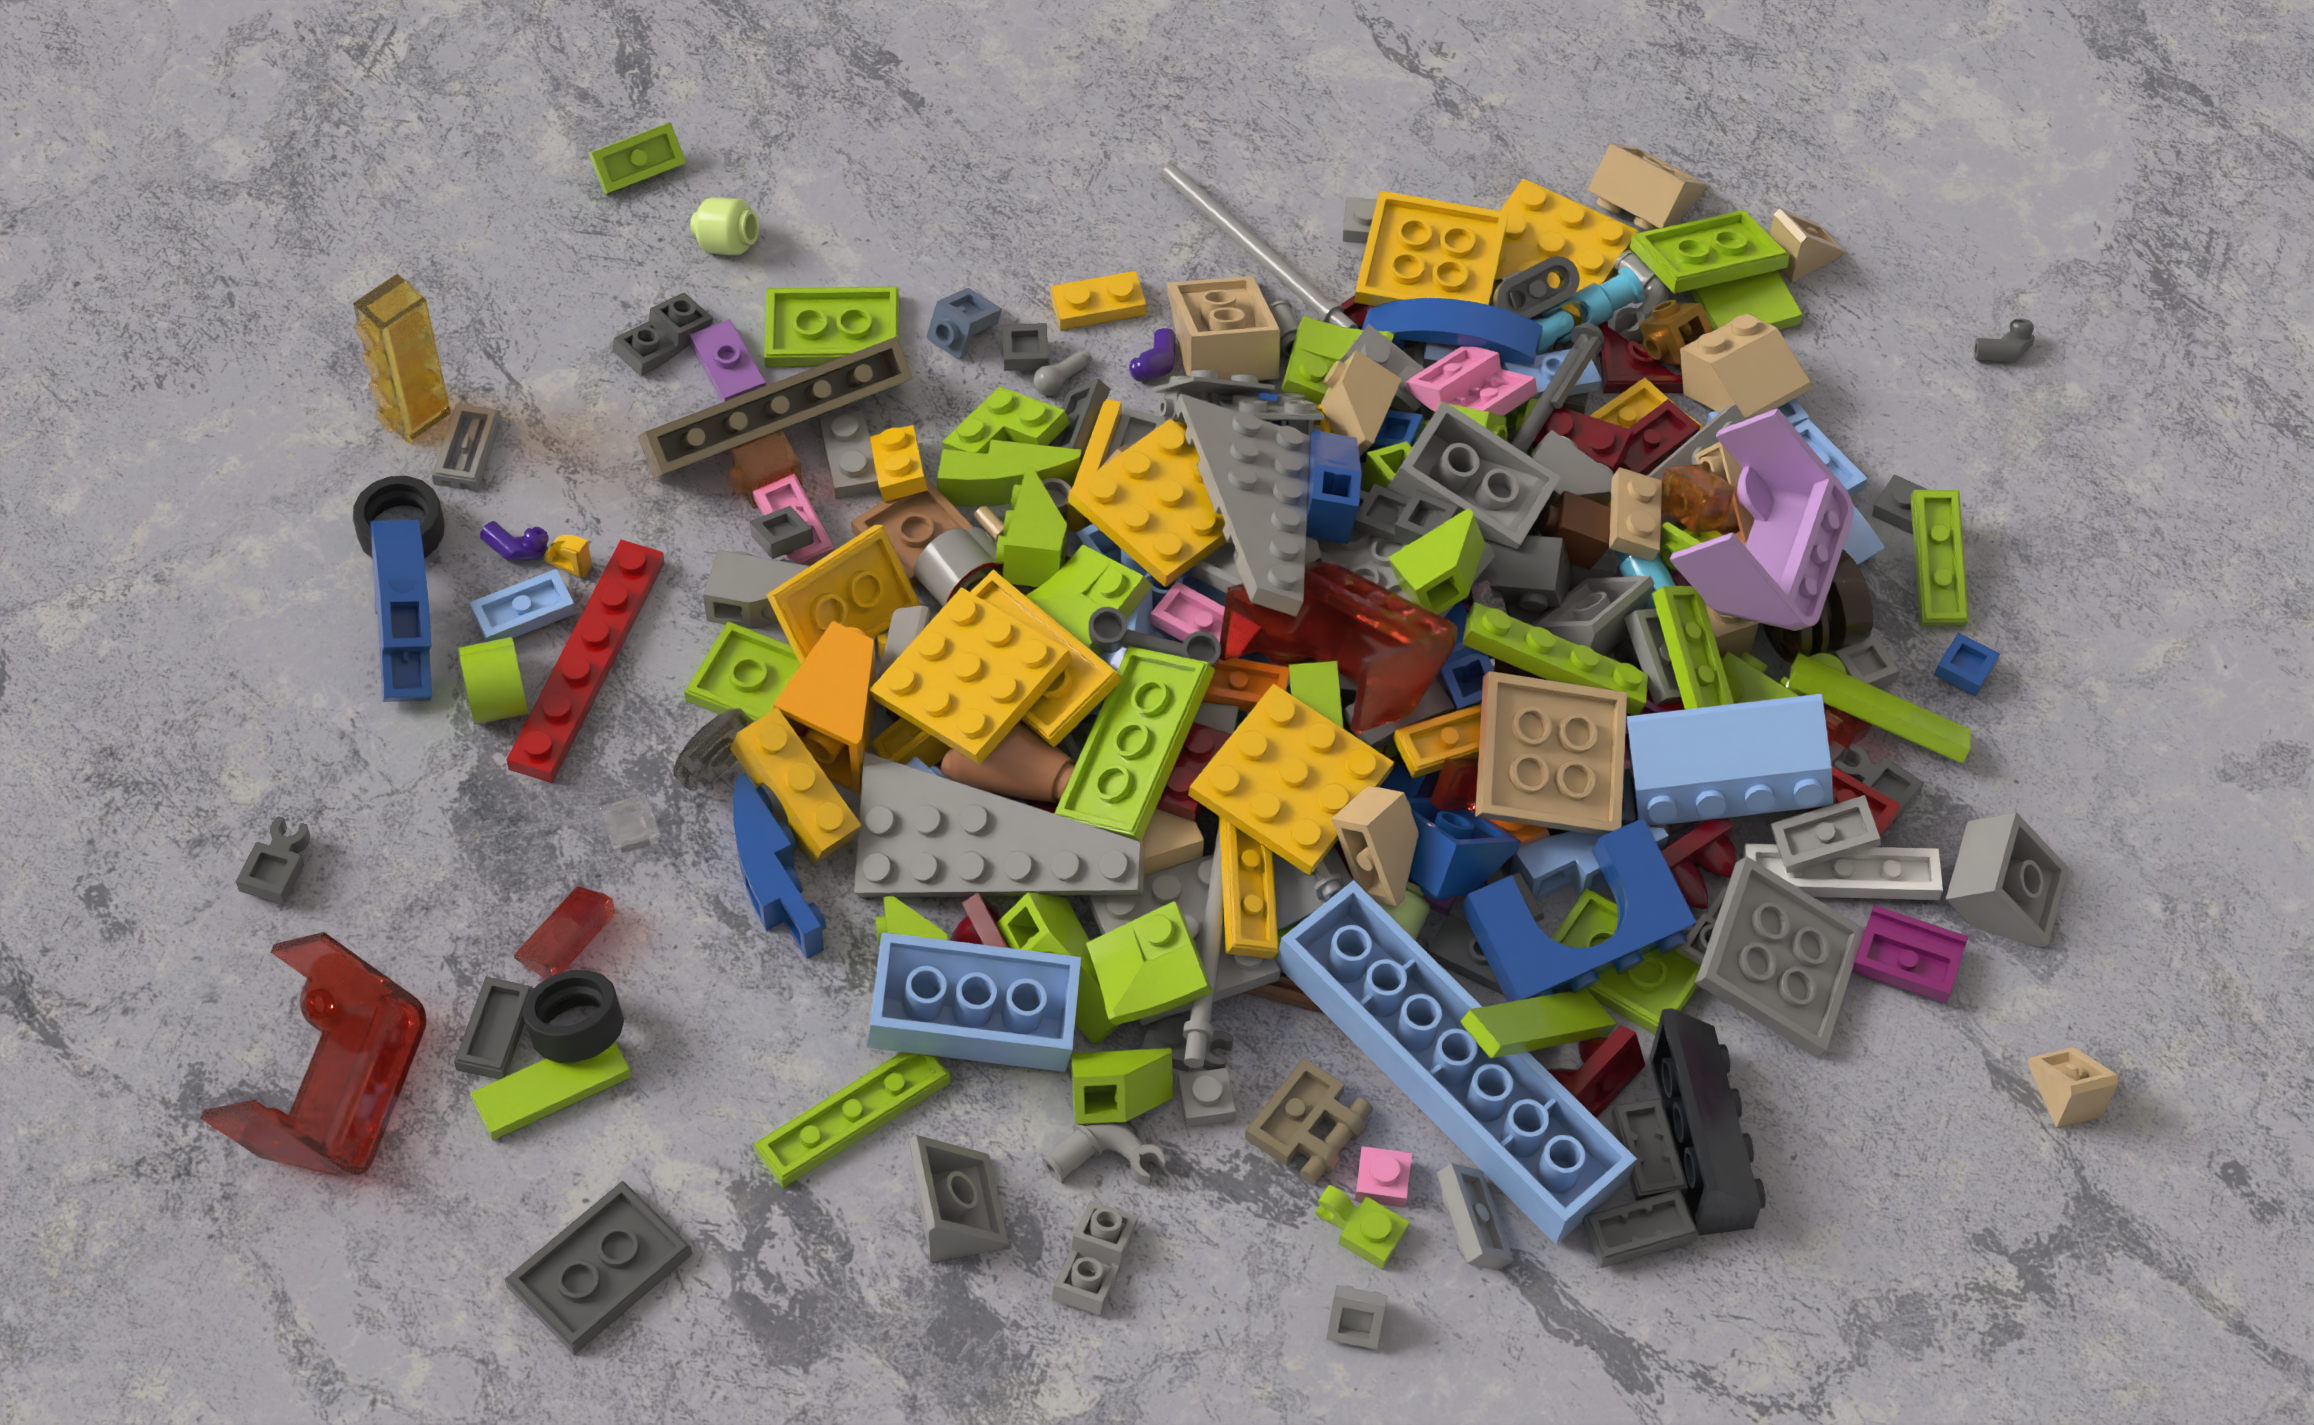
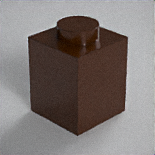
M1564 490L1552 505L1544 507L1538 520L1537 529L1541 532V536L1563 538L1569 562L1590 570L1609 549L1611 508Z

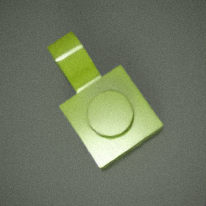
M1328 1185L1318 1200L1320 1206L1315 1212L1322 1220L1343 1230L1338 1244L1381 1270L1408 1231L1410 1224L1408 1220L1367 1196L1360 1206L1357 1207L1344 1192L1331 1185Z

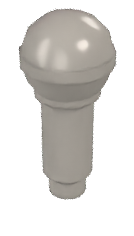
M1083 350L1082 352L1074 353L1057 365L1040 367L1033 379L1035 388L1045 396L1056 395L1060 392L1068 378L1084 369L1087 363L1092 361L1091 354L1087 350Z

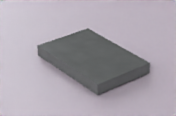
M621 1181L504 1280L506 1287L575 1355L692 1255L691 1246L624 1181Z

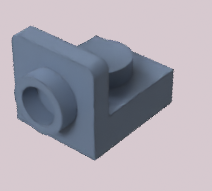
M970 288L961 290L937 301L928 329L927 339L959 359L966 355L972 335L998 324L1002 308Z

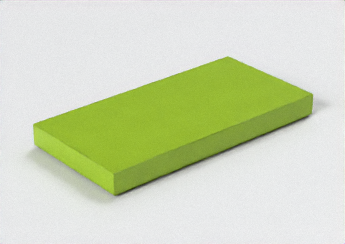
M1128 646L1117 670L1122 681L1105 697L1054 814L1141 842L1215 673V669L1209 662Z

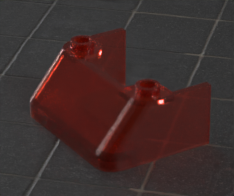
M1313 562L1305 565L1303 604L1297 616L1252 603L1243 583L1227 588L1220 636V659L1227 661L1259 651L1268 656L1271 662L1281 666L1296 664L1297 661L1310 657L1319 662L1337 661L1338 672L1358 682L1350 729L1358 734L1390 722H1398L1414 712L1453 652L1458 628L1451 621L1340 565L1328 562Z
M325 932L276 943L273 945L270 953L307 978L300 995L301 1012L310 1025L322 1032L290 1113L287 1115L277 1108H267L253 1099L205 1109L200 1119L261 1159L338 1177L363 1174L371 1167L421 1042L427 1023L425 1009L418 998Z

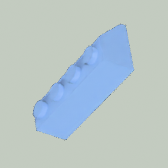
M1822 694L1626 716L1632 787L1637 819L1644 818L1648 827L1833 805L1832 767Z
M882 932L867 1048L1066 1072L1073 1048L1081 957Z

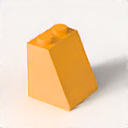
M832 621L775 701L773 709L779 708L831 782L861 796L864 752L869 754L871 752L877 703L869 691L877 682L874 640L862 630L856 627L847 628Z

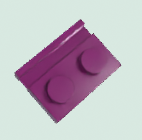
M1874 905L1852 972L1947 1004L1968 936Z

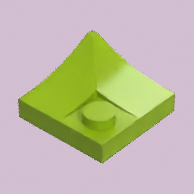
M1304 315L1297 328L1281 391L1305 395V400L1318 405L1321 404L1329 387L1324 384L1326 375L1334 363L1341 360L1363 330L1333 325ZM1378 331L1392 342L1394 337L1393 333L1389 331Z
M1082 544L1057 573L1040 587L1027 594L1026 597L1099 656L1102 651L1095 647L1088 633L1091 615L1100 608L1112 607L1121 611L1127 620L1152 588V584L1140 573Z
M1176 901L1086 943L1099 980L1108 1019L1114 1025L1156 1015L1213 993L1182 908Z

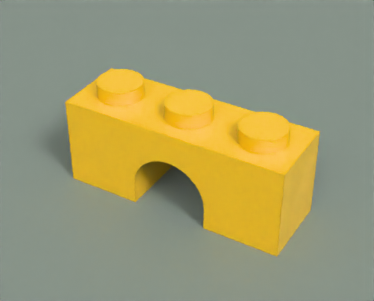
M778 707L737 733L730 748L757 787L766 784L778 797L788 817L787 825L792 831L797 844L813 866L853 840L861 827L860 822Z

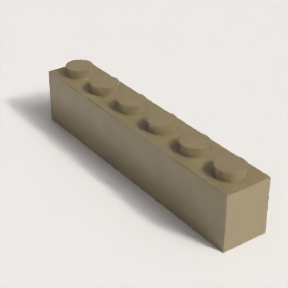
M896 336L645 431L638 436V440L652 475L656 479L912 380L913 376Z

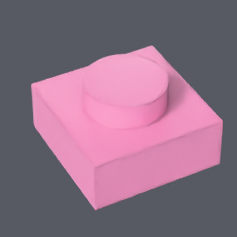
M1362 1146L1355 1201L1362 1202L1367 1196L1379 1204L1406 1207L1412 1153Z

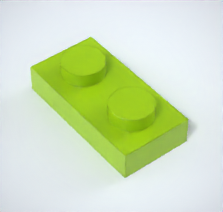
M666 122L588 152L605 194L686 163L671 122Z

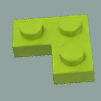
M999 386L942 441L944 449L988 454L991 440H1011L1018 443L1048 446L1070 423L1065 410Z

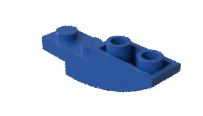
M419 520L371 521L375 614H378L382 702L430 701L432 698L430 664L432 642L426 569Z
M746 773L736 777L733 797V821L739 865L746 891L765 930L767 931L784 923L802 953L808 959L824 951L822 930L827 928L825 919L818 906L814 902L807 905L800 894L803 892V888L794 871L792 849L796 848L797 844L792 831L784 821L779 824L771 814L774 812L768 794L762 786L755 788Z

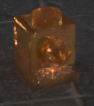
M1703 464L1665 468L1662 479L1661 514H1671L1694 533L1725 530L1734 487Z

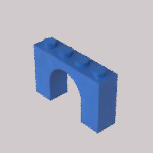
M1644 818L1599 837L1591 850L1615 897L1618 908V922L1614 935L1599 945L1588 948H1574L1562 945L1549 938L1536 924L1512 875L1466 896L1461 909L1507 1002L1552 995L1571 987L1573 993H1577L1600 981L1598 974L1614 967L1618 974L1626 972L1644 962L1642 955L1658 948L1661 954H1666L1688 942L1686 936L1697 922Z

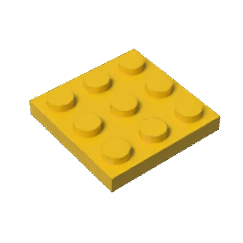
M1523 178L1500 210L1508 212L1509 215L1493 290H1496L1498 287L1496 280L1521 270L1524 271L1543 260L1555 256L1565 257L1577 267L1580 276L1577 291L1592 283L1601 285L1610 280L1614 275V264L1618 257L1625 251L1631 250V237L1638 233V230ZM1550 272L1547 277L1550 287L1557 288L1560 284L1559 276L1553 272ZM1564 305L1560 307L1572 315L1574 327L1580 325L1582 322L1581 314L1575 306Z
M1379 190L1357 281L1354 302L1378 306L1405 299L1446 298L1490 305L1509 213Z
M1171 418L1070 489L1068 502L1164 587L1171 584L1227 542L1222 531L1225 526L1224 517L1222 514L1215 513L1197 467L1200 459L1195 446L1188 444L1185 437L1186 431Z
M961 587L869 691L876 702L981 765L1071 663L1072 657L1069 650Z
M1273 683L1190 785L1188 796L1310 876L1338 840L1331 818L1367 786L1380 787L1392 772L1394 761Z

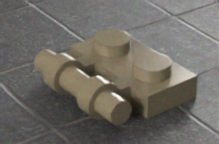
M1303 1058L1246 1129L1245 1140L1285 1166L1290 1163L1297 1152H1300L1308 1158V1162L1301 1169L1300 1175L1306 1182L1315 1185L1324 1173H1331L1340 1161L1339 1153L1349 1140H1356L1366 1128L1364 1121L1372 1112L1373 1107L1367 1100L1360 1097L1353 1102L1350 1108L1338 1102L1344 1093L1345 1084ZM1323 1119L1334 1126L1324 1141L1312 1134Z

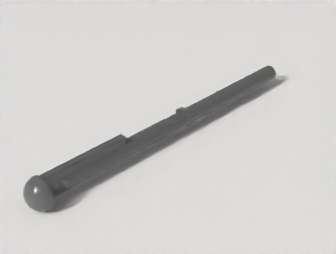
M1583 323L1576 326L1571 332V339L1574 343L1573 347L1511 442V445L1525 454L1554 408L1560 409L1594 354L1602 350L1604 335L1596 325Z

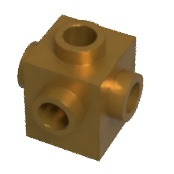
M1668 300L1655 306L1651 310L1653 315L1638 324L1644 337L1643 344L1647 353L1653 359L1659 360V364H1674L1675 367H1681L1680 348L1697 340L1701 335L1713 331L1702 303H1677L1676 300Z

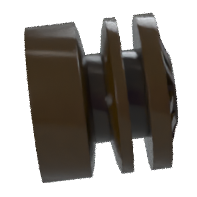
M1844 549L1834 573L1819 621L1815 625L1793 631L1762 624L1775 652L1784 661L1793 664L1798 653L1809 657L1814 654L1824 653L1827 646L1837 650L1870 637L1873 628V607L1870 593L1862 572L1854 559Z

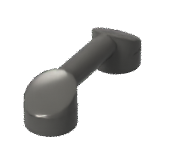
M1103 607L1096 610L1089 620L1088 633L1090 640L1095 647L1104 652L1113 653L1121 648L1127 649L1128 646L1209 662L1213 668L1220 659V643L1209 632H1194L1185 639L1184 643L1167 640L1127 629V620L1124 614L1112 607Z

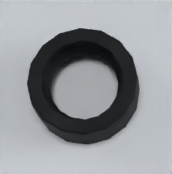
M389 476L375 481L365 488L353 505V523L357 539L363 551L372 558L371 521H374L384 510L395 506L408 505L419 508L426 514L424 522L420 525L424 559L436 550L444 536V517L440 501L432 487L423 480L410 476Z
M569 970L549 977L539 983L526 997L522 1010L533 1048L543 1058L558 1063L580 1062L599 1055L610 1048L617 1040L624 1024V1018L613 983L603 974L590 970ZM578 1006H594L598 1008L592 1016L580 1023L570 1026L549 1025L555 1016L565 1010Z

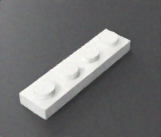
M1745 844L1743 850V858L1748 856L1812 897L1940 900L1943 892L1939 849L1873 847L1791 873H1786L1777 844Z

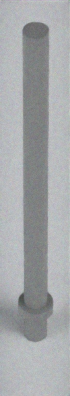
M1170 163L1164 167L1162 177L1313 309L1318 314L1319 321L1358 329L1357 324L1344 314V307L1335 300L1329 301L1175 164Z
M1219 823L1199 954L1213 993L1192 1002L1190 1021L1184 1024L1183 1037L1187 1039L1184 1064L1193 1068H1200L1204 1065L1206 1046L1208 1042L1212 1041L1214 1027L1210 1024L1224 927Z

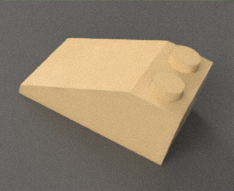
M1254 276L1167 283V292L1182 364L1187 376H1190V372L1194 370H1211L1218 372V379L1231 380L1232 375L1239 374L1258 376V383H1264L1268 379H1279L1280 329Z

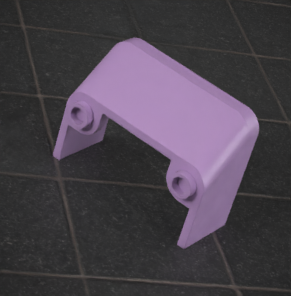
M1776 408L1720 429L1716 434V438L1743 468L1738 480L1737 498L1741 506L1747 509L1755 519L1746 545L1744 546L1732 532L1672 553L1670 561L1699 593L1704 602L1715 612L1797 631L1813 626L1819 621L1853 520L1854 509L1851 497L1845 487L1783 413Z

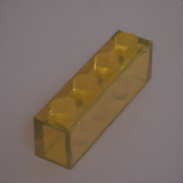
M396 274L353 303L357 324L354 327L364 348V353L361 356L371 377L368 385L373 396L376 398L378 409L375 411L376 417L385 430L389 433L396 431L407 443H410L450 415L451 411L427 300L400 275Z

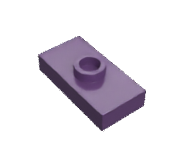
M730 319L689 334L690 345L722 402L766 386L763 376Z

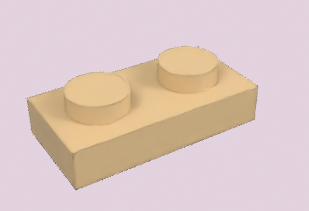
M1621 467L1618 468L1611 481L1609 549L1651 562L1660 552L1662 480Z

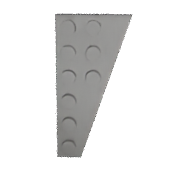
M864 752L859 817L861 827L858 832L854 893L860 898L888 896L969 897L976 893H979L981 896H1024L1028 892L1052 896L1143 895L1145 846L1141 842Z

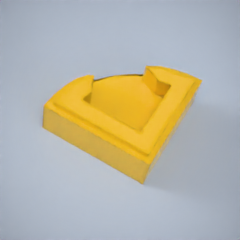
M574 535L558 536L545 552L544 561L579 578H585L592 568L588 540Z

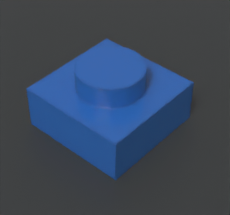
M1958 632L1938 663L1934 675L1977 696L1996 666L2000 653Z

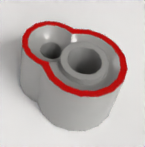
M974 527L967 530L956 528L944 532L927 545L915 563L914 575L944 607L961 587L971 592L992 570H995L1003 577V564H996L997 544L982 528Z

